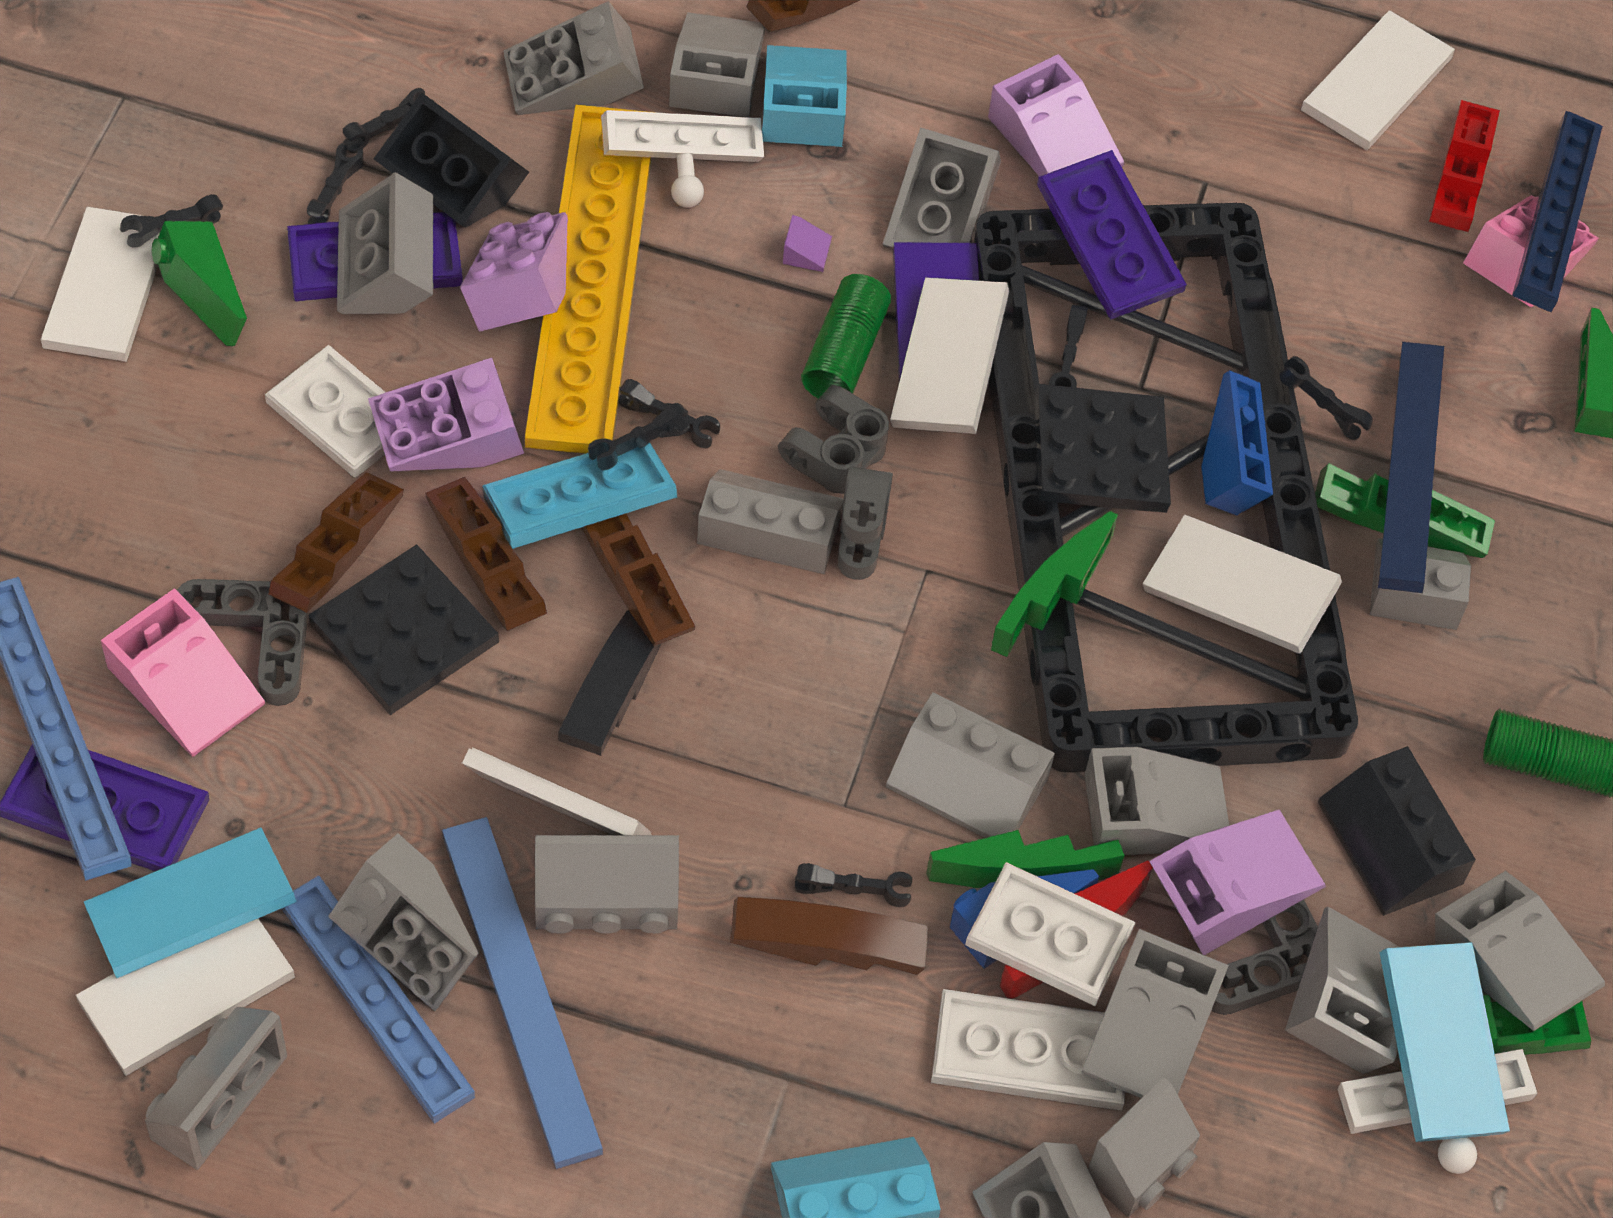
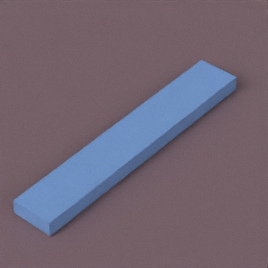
M317 876L293 890L296 902L281 909L432 1122L435 1124L474 1099L475 1091L388 970L328 917L338 901L321 877Z

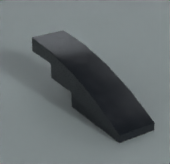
M629 610L625 612L592 665L558 731V741L602 756L614 728H619L631 700H636L661 644L654 646Z

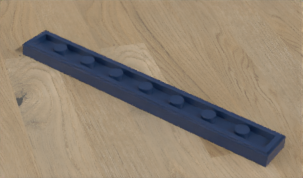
M1570 111L1564 113L1558 127L1512 294L1513 297L1548 312H1552L1558 302L1603 127Z
M1402 342L1378 588L1414 593H1423L1444 346Z

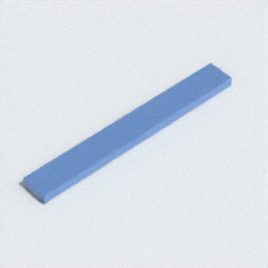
M16 577L0 582V662L85 881L131 867L130 854L20 578Z
M485 817L443 829V840L556 1169L603 1155V1148L488 819Z

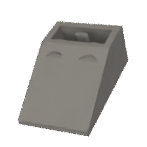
M609 1L503 51L515 111L518 115L573 109L575 104L586 106L607 105L644 88L630 26Z
M687 12L676 44L670 73L669 107L749 117L765 27L760 22Z
M1140 747L1091 749L1084 776L1094 845L1119 840L1124 855L1160 854L1167 852L1192 837L1229 826L1220 766Z
M398 833L365 861L328 916L434 1011L440 1007L479 954L434 864Z
M1504 871L1435 913V944L1472 942L1482 991L1533 1031L1605 986V980L1540 896L1507 871Z
M1330 907L1324 908L1285 1031L1362 1074L1394 1062L1398 1048L1379 952L1386 948H1397L1399 946Z
M1139 929L1081 1073L1140 1098L1161 1078L1165 1077L1171 1082L1178 1094L1229 965Z

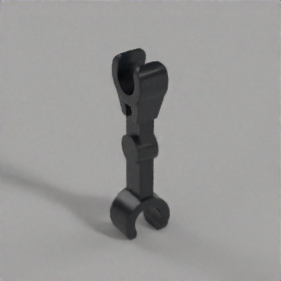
M422 88L412 90L398 107L381 112L380 116L363 125H360L358 122L346 125L343 128V135L347 139L343 143L347 144V150L351 153H358L359 148L364 149L367 146L370 138L384 131L393 130L421 92L425 94V91Z
M341 143L337 147L335 167L332 174L326 178L325 186L318 199H312L308 204L307 214L311 216L308 224L328 222L331 206L337 195L341 194L342 186L346 179L363 167V149L359 148L356 156L349 158L346 157L347 144Z
M210 194L198 200L195 206L177 211L169 210L160 216L129 215L121 221L120 231L126 232L131 229L138 231L139 233H133L128 236L127 244L132 248L140 247L161 231L164 221L213 222V224L218 222L221 218L219 210L223 209V204L217 195Z
M1071 306L1066 329V341L1068 343L1065 344L1062 356L1064 361L1062 371L1052 375L1048 385L1077 387L1076 379L1070 374V369L1075 361L1076 343H1079L1083 334L1088 311L1087 307Z
M1293 356L1284 363L1285 369L1279 376L1281 382L1292 389L1299 387L1316 401L1318 407L1330 412L1347 438L1357 440L1361 435V429L1353 423L1361 425L1366 431L1370 430L1373 423L1370 413L1348 403H1343L1335 396L1333 390L1325 388L1310 376V370L1305 361L1297 356Z
M633 379L625 380L619 390L621 395L618 402L628 410L644 413L650 412L658 416L666 407L671 405V403H663L655 399L652 393ZM690 415L681 417L690 424L689 432L692 433V440L700 448H709L712 445V437L700 432L701 430L707 429L716 435L720 433V422L712 416L705 415L697 419Z
M673 403L653 419L652 423L643 427L637 426L630 433L613 441L605 438L594 440L588 446L589 458L591 460L597 458L598 468L608 470L617 464V456L637 447H645L651 440L658 437L681 436L690 429V424L684 418H681L688 415V410L679 403Z
M802 863L798 866L795 877V890L803 894L830 892L832 889L843 890L848 894L854 895L860 893L884 895L885 900L894 907H905L911 901V894H900L892 888L896 885L903 887L911 886L912 877L905 872H895L887 880L863 878L859 874L838 875L818 865Z

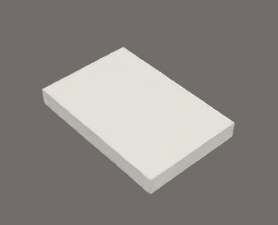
M327 345L265 394L266 403L354 478L358 477L385 455L368 398L386 392L331 346Z
M1006 862L967 936L965 945L1096 1006L1134 928L1135 922Z

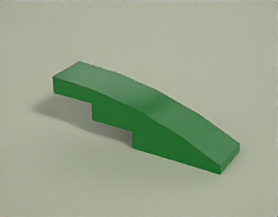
M1328 463L1320 471L1315 491L1318 508L1352 523L1383 533L1388 480L1374 473L1365 481ZM1432 490L1428 547L1461 552L1465 555L1479 558L1487 556L1495 520Z
M1109 511L1075 534L1039 567L1019 590L997 623L991 651L1007 657L1025 624L1042 631L1060 597L1077 605L1113 538L1118 514Z
M1019 830L932 851L930 852L926 874L931 882L983 888L989 883L997 881L1007 862L1035 876L1094 869L1099 875L1098 880H1103L1119 874L1125 855L1119 840L1074 850L1069 835L1024 846Z
M1489 995L1483 996L1495 1054L1523 1049L1524 1055L1589 1049L1591 1046V1036L1583 1001H1580L1533 1031L1498 1002H1491Z

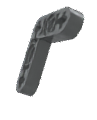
M193 579L183 583L177 591L189 604L194 602L195 597H203L199 607L194 609L205 619L209 626L263 627L258 667L260 695L271 705L281 706L293 702L301 689L308 613L291 605L289 611L290 621L283 620L281 606L284 605V602L269 595L271 581ZM218 596H221L222 609H216ZM238 596H248L255 601L254 605L246 611H235L229 606L231 601ZM284 635L290 636L296 641L290 650L283 652L276 651L270 646L275 638ZM276 666L284 667L285 682H283L282 688L276 689L273 688V683L276 682L277 678Z
M1304 899L1280 912H1289L1297 916L1301 923L1299 929L1288 931L1281 928L1276 920L1277 915L1263 922L1275 948L1227 964L1229 966L1222 986L1225 989L1237 987L1234 989L1231 998H1227L1224 992L1218 993L1211 1011L1222 1015L1232 1014L1298 991L1306 963L1298 966L1295 965L1299 963L1302 954H1305L1307 958L1309 957L1318 929ZM1262 966L1271 967L1277 972L1279 982L1271 986L1263 985L1255 978L1254 970ZM1292 966H1295V967H1294V970H1293V972H1292V974H1291V977H1290V970H1289V968L1292 967ZM1243 975L1245 984L1238 986Z

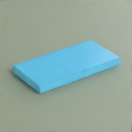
M649 442L645 447H637L617 456V464L608 470L599 469L597 458L591 460L589 454L586 453L485 484L482 488L488 506L501 523L503 533L509 545L514 549L677 498L676 485Z
M258 828L86 900L84 904L117 979L296 902V899L262 828Z
M1473 943L1386 948L1379 952L1415 1142L1502 1135L1509 1132L1510 1128Z

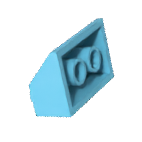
M914 1137L771 1162V1170L782 1218H939L941 1209L930 1164Z

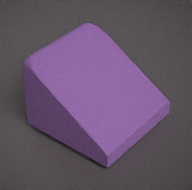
M792 215L784 245L783 264L823 272L832 236L801 217Z

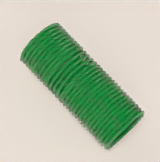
M851 274L845 276L839 284L837 293L834 296L801 374V382L804 388L818 399L832 385L840 386L852 394L854 393L891 303V294L888 288L874 277L865 274Z
M1501 708L1495 712L1483 752L1484 764L1488 763L1489 766L1492 764L1493 767L1510 769L1511 772L1519 771L1520 774L1525 772L1526 776L1528 774L1531 777L1535 775L1536 778L1541 777L1542 780L1559 782L1560 785L1564 784V786L1581 788L1582 791L1586 790L1591 793L1595 792V794L1608 795L1609 798L1613 797L1612 738H1604L1603 735L1599 737L1598 734L1595 736L1594 733L1577 731L1576 728L1564 727L1561 724L1557 726L1556 723L1551 724L1550 721L1546 723L1545 720L1540 721V719L1528 718L1527 715L1523 716V714L1506 712L1505 709L1501 710Z

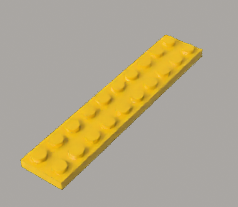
M575 104L559 213L566 212L568 217L566 293L557 312L543 315L525 431V448L586 454L588 453L589 444L594 440L605 438L613 441L651 157L604 155L601 115L606 110L647 111Z

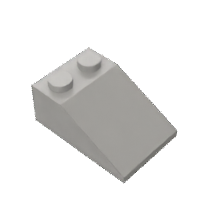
M920 127L883 246L893 249L894 242L972 243L977 220L984 213L1001 163L999 151Z

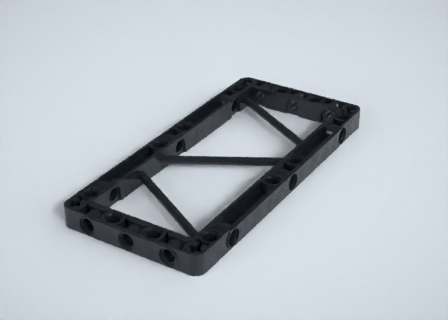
M1237 202L1143 205L1174 261H1180L1181 257L1211 256L1212 260H1216L1222 294L1228 298L1230 309L1228 325L1233 350L1138 311H1132L1113 320L1237 369L1238 374L1260 382L1273 495L1262 501L1270 547L1330 571L1295 391L1284 385L1279 378L1280 373L1285 369L1284 363L1288 360L1256 211L1245 203ZM1050 208L985 212L977 220L974 243H977L979 281L1007 282L1009 289L990 371L989 385L1018 590L1026 584L1051 555L1064 545V536L1113 509L1083 505L1060 518L1057 502L1039 501L1034 396L1039 384L1025 284L1073 304L1087 307L1088 310L1108 317L1097 295L1021 264L1050 262V265L1080 264ZM1209 433L1168 456L1169 476L1204 456ZM1087 589L1084 590L1077 605L1294 695L1300 700L1295 702L1089 711L1073 603L1060 597L1042 631L1028 624L1024 626L1042 747L1055 753L1051 768L1059 772H1085L1092 748L1140 747L1216 766L1335 759L1346 754L1358 727V714L1335 595L1301 654L1295 652L1299 671L1297 678ZM1320 689H1326L1330 691L1332 694L1325 693ZM1056 701H1058V702H1063V703L1067 704L1068 706H1067V707H1061V706H1058V705L1054 704L1053 702H1056ZM1062 732H1067L1066 740L1064 737H1061ZM1238 732L1250 734L1252 738L1244 737ZM1149 737H1158L1162 739L1164 742H1155L1151 740Z

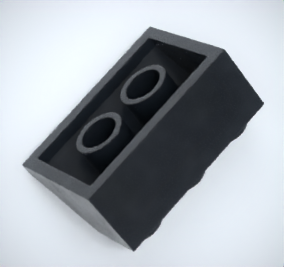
M422 92L373 158L392 174L396 172L432 193L433 204L465 228L505 206L529 174L528 170Z
M1408 746L1367 761L1318 800V804L1383 916L1463 885L1476 860Z

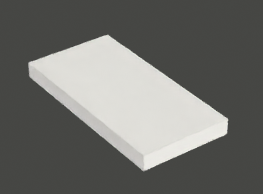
M1389 10L1303 101L1301 111L1363 149L1368 150L1452 59L1455 49Z
M86 207L41 337L44 349L127 362L158 268V264H155L152 259L151 249L153 240L158 238L159 233L142 246L132 248L128 246L127 238L130 234L139 232L133 229L126 232L120 231L123 218L137 214Z
M925 277L890 418L893 428L976 434L1009 294L1007 282Z
M1184 515L1144 580L1143 587L1147 593L1301 654L1339 589L1342 580L1340 574Z
M475 748L468 749L462 764L484 779L608 834L652 835L651 831L636 819Z
M255 919L117 979L113 973L78 993L76 997L120 1069L127 1076L213 1026L219 1019L228 1017L236 1006L245 1007L292 980L295 976L294 970L260 920Z
M943 989L931 1083L1121 1111L1125 1097V1091L1081 1073L1105 1012Z

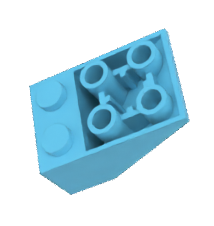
M767 45L762 123L763 142L842 147L846 115L847 50Z

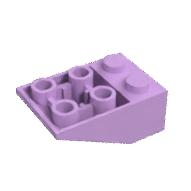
M1059 54L993 86L988 118L1039 177L1113 150L1121 167L1124 166V160L1083 81Z
M543 212L531 217L527 222L513 225L511 222H505L493 227L489 231L486 240L460 286L479 332L557 312L566 293L568 223L566 212L551 215L549 212Z
M492 358L368 398L390 471L485 467L524 454Z
M1280 810L1192 837L1150 861L1159 881L1202 955H1206L1326 887Z

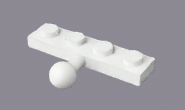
M606 110L601 115L604 155L677 158L678 178L672 185L671 195L673 200L681 207L691 208L696 206L704 195L703 184L694 175L693 159L759 162L764 158L761 118Z
M1523 1049L1495 1054L1505 1105L1533 1100L1537 1095V1090ZM1402 1071L1341 1082L1337 1089L1351 1134L1412 1123ZM1469 1138L1446 1139L1441 1142L1438 1148V1159L1447 1171L1462 1174L1469 1171L1475 1165L1477 1150Z

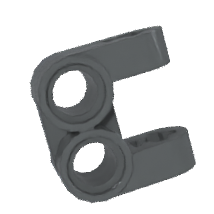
M832 385L821 395L815 405L822 419L841 432L823 441L810 432L795 427L779 442L778 451L789 465L821 484L828 491L844 494L849 466L866 469L869 465L875 464L883 458L886 452L889 420L880 409L873 407L846 389Z
M849 466L840 533L842 534L838 553V568L848 578L862 580L870 577L876 569L880 542L884 537L893 473ZM855 549L863 550V558L859 563L853 561Z

